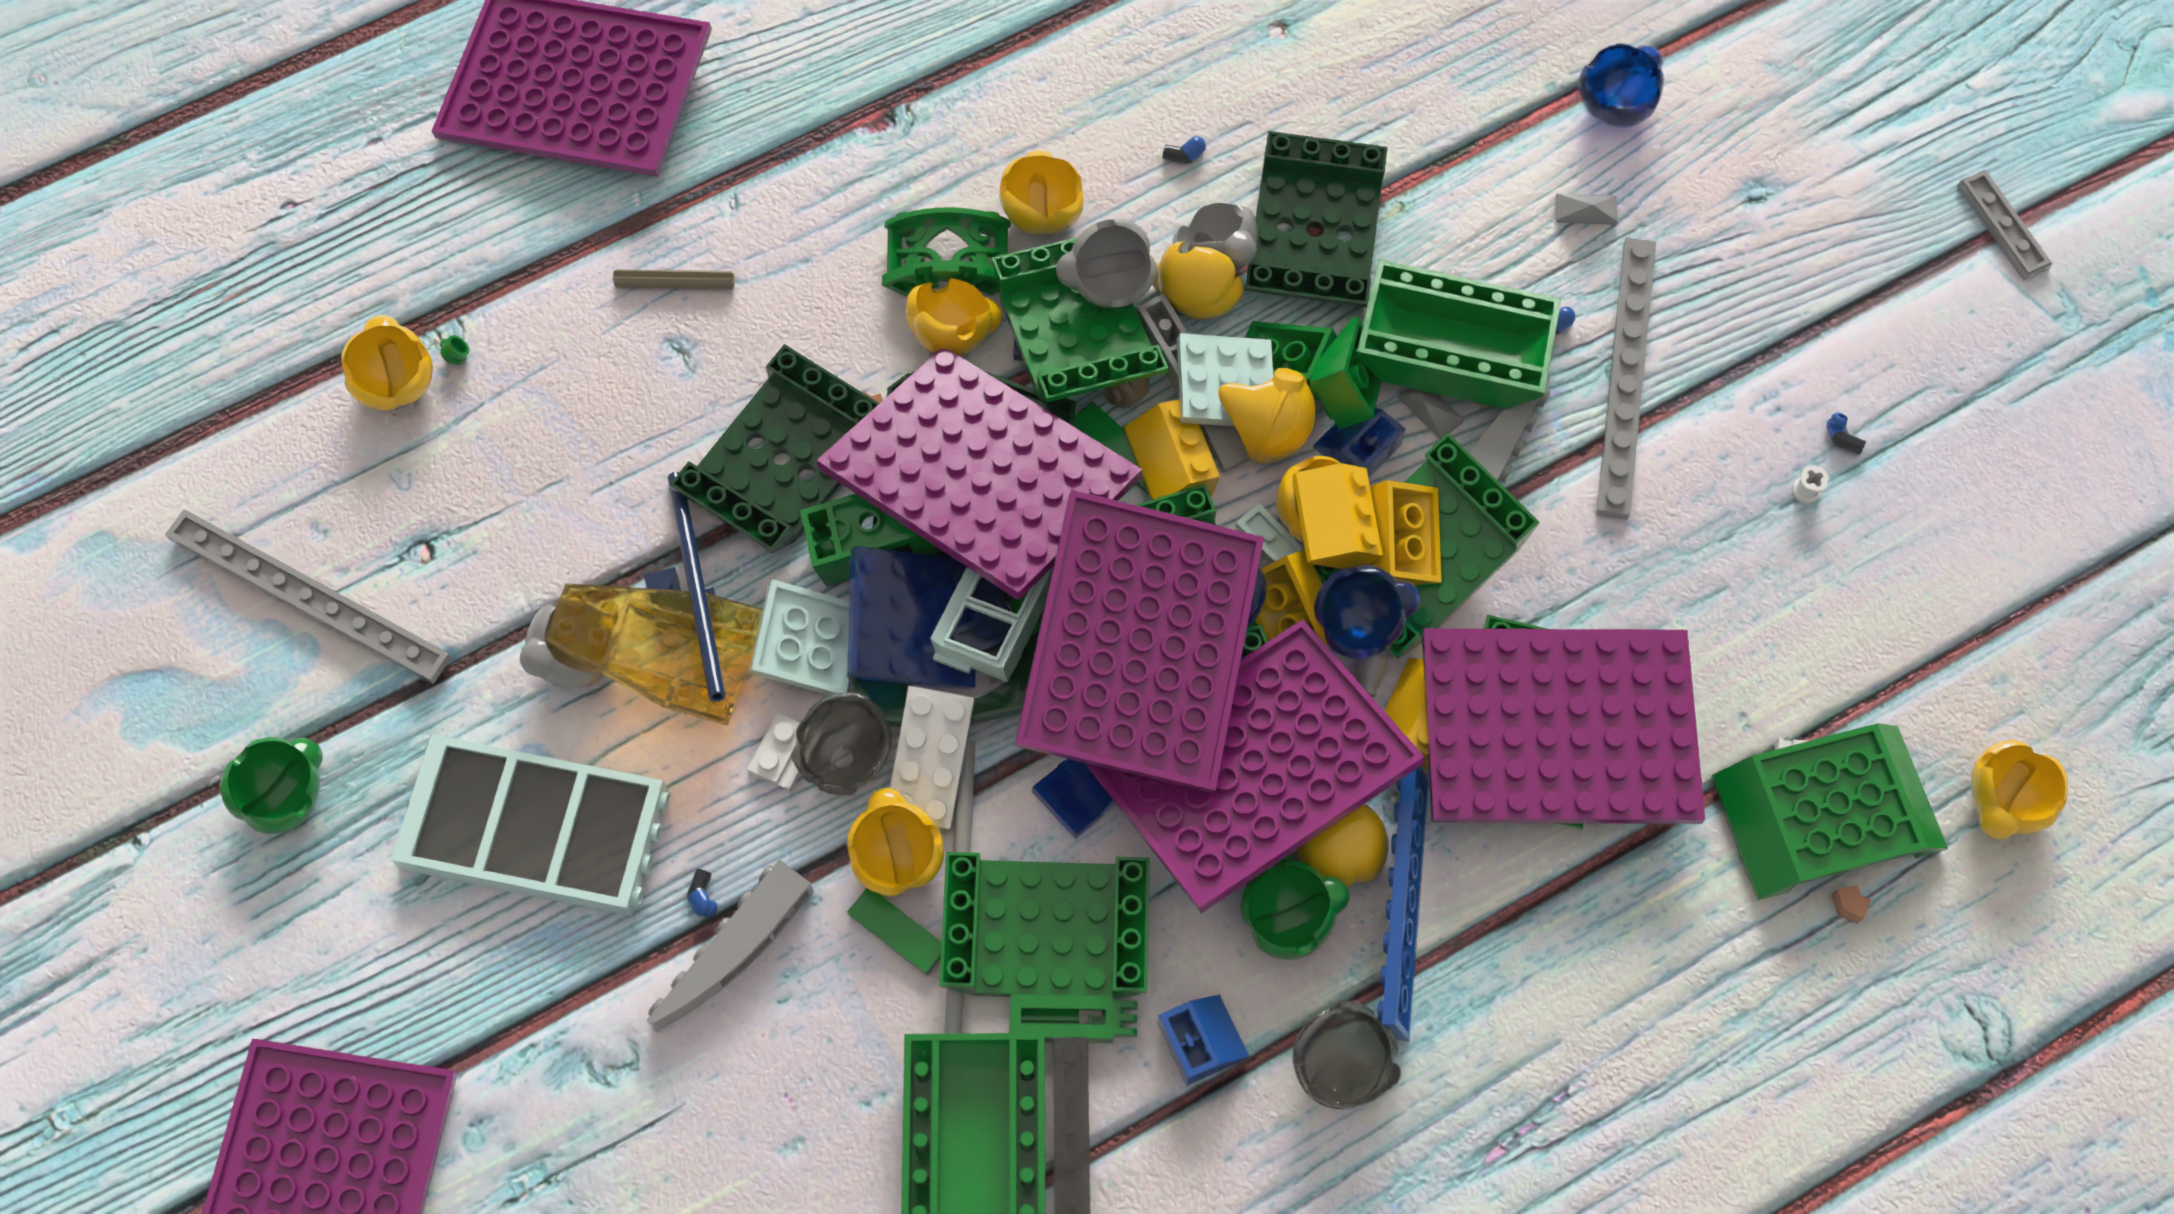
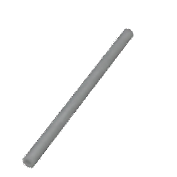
M967 741L956 799L954 852H970L976 745L973 741ZM949 989L946 991L944 1034L962 1033L964 993Z

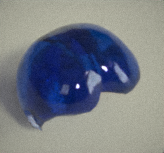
M1616 43L1603 47L1596 54L1595 58L1583 67L1579 76V94L1588 113L1610 126L1619 128L1633 127L1652 116L1658 107L1664 89L1663 58L1661 53L1649 45L1634 47L1625 43Z
M1363 564L1335 572L1322 584L1315 599L1314 615L1318 623L1323 627L1325 639L1333 651L1346 658L1361 660L1383 653L1399 639L1404 631L1407 618L1413 615L1419 608L1421 598L1414 584L1404 580H1396L1389 572L1380 567Z

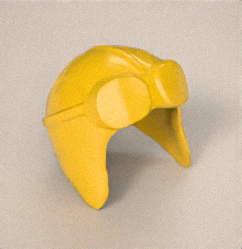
M1278 368L1274 372L1272 379L1261 385L1247 386L1227 383L1218 390L1219 400L1240 434L1249 457L1255 462L1265 464L1284 459L1302 447L1311 434L1315 422V401L1307 385L1306 377L1297 371L1288 368Z

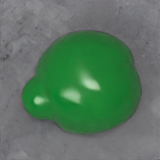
M265 737L252 741L224 769L220 781V791L224 806L231 815L245 821L249 827L260 833L279 834L299 826L309 817L318 798L320 790L318 770L323 760L321 748L314 741L307 738L286 741L277 737Z
M1287 861L1267 869L1247 884L1240 903L1241 916L1245 924L1252 930L1253 939L1260 950L1277 959L1296 960L1309 956L1327 940L1335 926L1337 915L1349 903L1350 893L1346 884L1340 878L1322 875L1316 868L1301 861Z

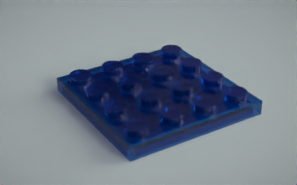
M860 546L853 547L851 549L847 678L968 690L975 688L976 670L971 669L970 673L967 674L934 661L935 650L930 639L967 566L950 557ZM965 608L956 627L975 619L970 608Z

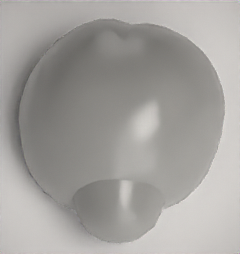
M1209 204L1201 207L1195 213L1189 227H1179L1173 236L1172 244L1185 241L1180 249V253H1187L1195 247L1215 249L1227 255L1232 260L1235 271L1238 272L1248 265L1256 255L1258 241L1256 220L1252 211L1241 205L1242 211L1235 204Z
M1107 219L1091 225L1076 239L1072 250L1063 255L1057 262L1056 274L1063 285L1077 289L1079 294L1088 302L1104 308H1117L1135 303L1150 290L1157 275V264L1150 255L1148 236L1140 226L1125 219Z
M564 597L546 604L536 613L527 631L525 645L519 657L520 663L525 672L541 677L549 683L566 688H581L591 685L607 675L618 655V639L610 629L600 623L599 613L590 603L580 599Z

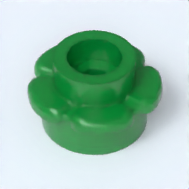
M455 335L450 336L448 339H442L439 344L442 358L450 364H463L470 351L468 344L462 338Z

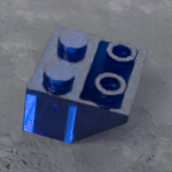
M1375 408L1374 416L1370 420L1340 430L1335 423L1313 445V448L1323 456L1331 457L1340 463L1367 468L1369 478L1402 445L1406 428L1383 409Z

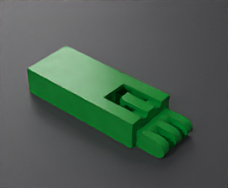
M1010 994L1009 1033H1045V1042L1113 1043V1037H1137L1136 1028H1124V1024L1137 1023V1015L1124 1014V1010H1137L1138 1002L1133 1000H1114V996ZM1079 1010L1102 1011V1017L1088 1015V1024H1079Z

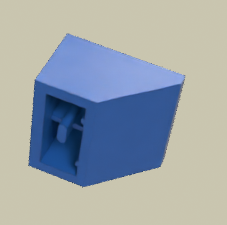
M1220 994L1188 1001L1158 1015V1027L1186 1086L1249 1058Z

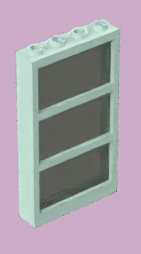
M431 734L391 861L400 870L633 917L635 907H640L643 900L644 888L641 885L644 875H649L652 868L653 856L650 853L653 843H658L660 839L662 825L659 823L662 811L666 812L669 807L670 792H668L663 780Z

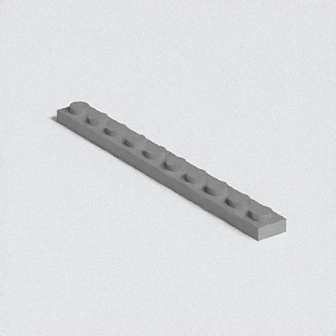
M1626 237L1623 244L1596 515L1625 520H1628L1630 516L1656 241Z
M185 509L165 534L174 543L432 684L435 683L452 658L448 652Z

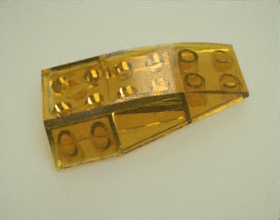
M565 583L547 630L545 643L663 708L728 726L736 711L749 672L763 609L706 593L726 693L725 699L719 702L709 700L689 591Z

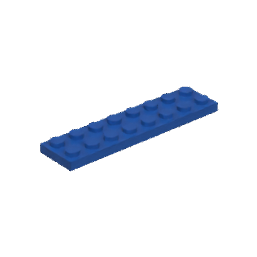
M1421 766L1396 782L1397 789L1400 790V800L1394 804V821L1398 822L1397 834H1393L1391 838V852L1395 855L1394 867H1390L1388 873L1389 886L1392 887V899L1386 902V919L1390 920L1389 933H1384L1383 951L1387 954L1386 966H1382L1380 972L1381 987H1384V999L1379 1000L1377 1008L1378 1020L1382 1021L1385 1029L1395 1040L1403 1041L1410 1040L1429 780Z

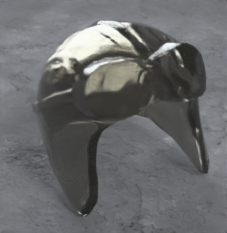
M838 693L827 696L809 709L797 727L795 733L796 745L791 752V758L801 776L808 783L816 785L820 791L841 796L854 795L860 786L870 781L882 769L888 759L892 741L888 720L878 705L862 695Z
M1340 1000L1332 1008L1311 1018L1297 1036L1293 1049V1067L1296 1078L1304 1092L1312 1100L1324 1107L1338 1110L1357 1108L1378 1099L1391 1090L1401 1079V1069L1394 1063L1399 1050L1396 1038L1392 1030L1384 1027L1382 1021L1375 1015V1012L1367 1006L1356 1002Z

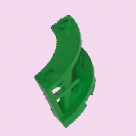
M958 207L928 208L898 213L895 217L886 220L884 228L888 230L887 273L882 275V286L907 296L916 286L932 283L931 288L939 287V282H948L950 278L967 282L986 294L993 295L997 293L998 287L994 269L990 265L988 257L992 258L1008 254V228L1011 227V221L994 211L985 212ZM946 230L956 234L969 246L958 250L951 260H942L935 250L926 247L936 236ZM902 237L906 239V244L911 246L910 248L902 249ZM990 237H994V248L982 247L990 243ZM924 257L929 258V259H931L932 261H927V262H925V258H924ZM966 257H969V261L971 262L961 260ZM906 258L905 264L902 266V259Z

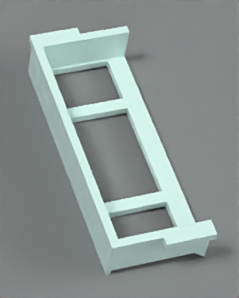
M967 567L930 638L935 650L933 660L967 674L970 673L971 669H975L1008 682L1045 607L1053 567L1028 591L1018 614L971 597L982 576ZM966 607L1012 625L996 657L950 639Z

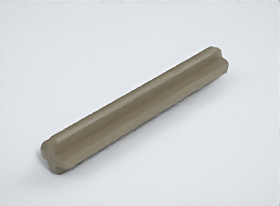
M616 269L613 273V283L618 288L732 289L735 285V276L732 271Z

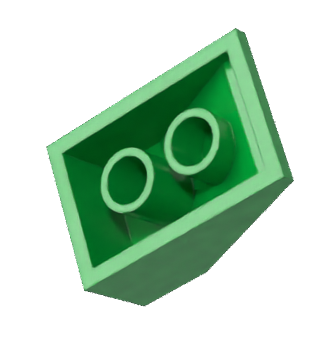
M1358 316L1350 320L1318 359L1310 378V387L1313 393L1320 397L1327 416L1334 420L1339 430L1373 418L1382 383L1356 356L1363 324Z
M1252 321L1245 338L1271 340L1273 375L1278 368H1288L1301 373L1307 379V385L1313 394L1314 400L1321 401L1320 397L1316 396L1310 387V378L1312 377L1315 363L1337 337L1333 328Z

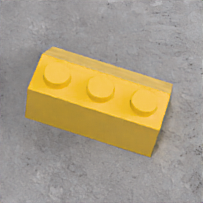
M1180 399L1158 403L1124 426V433L1136 464L1142 469V479L1151 500L1202 484H1206L1210 496H1213L1220 478L1219 472L1199 424L1181 423Z
M1339 463L1296 472L1292 475L1307 563L1359 572L1383 556L1367 468Z
M1390 480L1371 485L1370 490L1383 556L1365 567L1366 583L1386 586L1442 583L1438 488Z
M1305 549L1287 555L1258 570L1250 610L1257 625H1262L1267 641L1278 636L1302 619L1326 646L1346 638L1314 565L1307 563Z
M1408 658L1384 711L1422 753L1425 763L1421 767L1429 770L1423 659Z

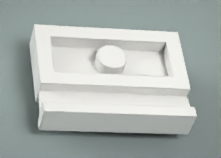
M777 713L753 756L747 772L777 787L780 786L791 793L821 737L820 731H814L802 723Z

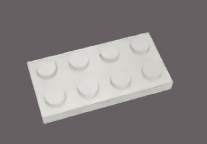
M909 686L890 788L900 792L907 803L916 805L925 811L937 827L951 829L975 697Z

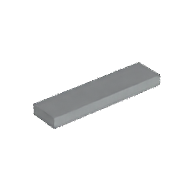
M1986 170L1959 181L1958 189L2023 280L2042 273L2052 266L2051 260Z

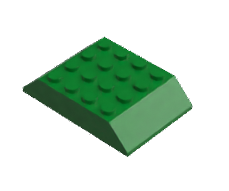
M1379 259L1356 356L1384 383L1509 409L1544 397L1561 299Z
M1045 1033L904 1034L901 1214H1046Z

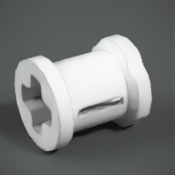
M1813 465L1803 469L1801 477L1795 481L1792 487L1794 498L1803 504L1816 502L1821 492L1828 485L1829 476L1823 468Z

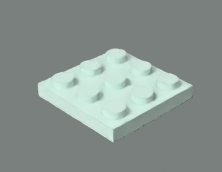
M1179 333L1177 338L1181 423L1234 426L1219 400L1218 390L1227 383L1253 386L1261 385L1272 379L1271 340Z
M772 579L768 584L749 673L843 699L847 693L857 645L861 604Z

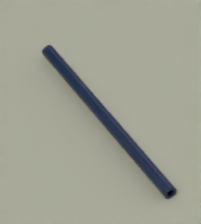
M672 472L668 475V484L673 481L679 472ZM669 486L710 701L719 702L725 699L726 693L689 503L686 497Z

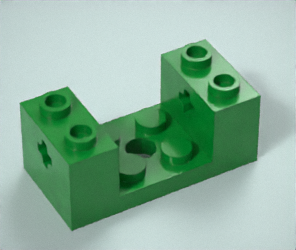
M856 493L800 510L812 567L826 587L857 578L853 561L909 544L918 559L944 552ZM875 516L878 518L874 527L870 529L862 528V523L867 517Z

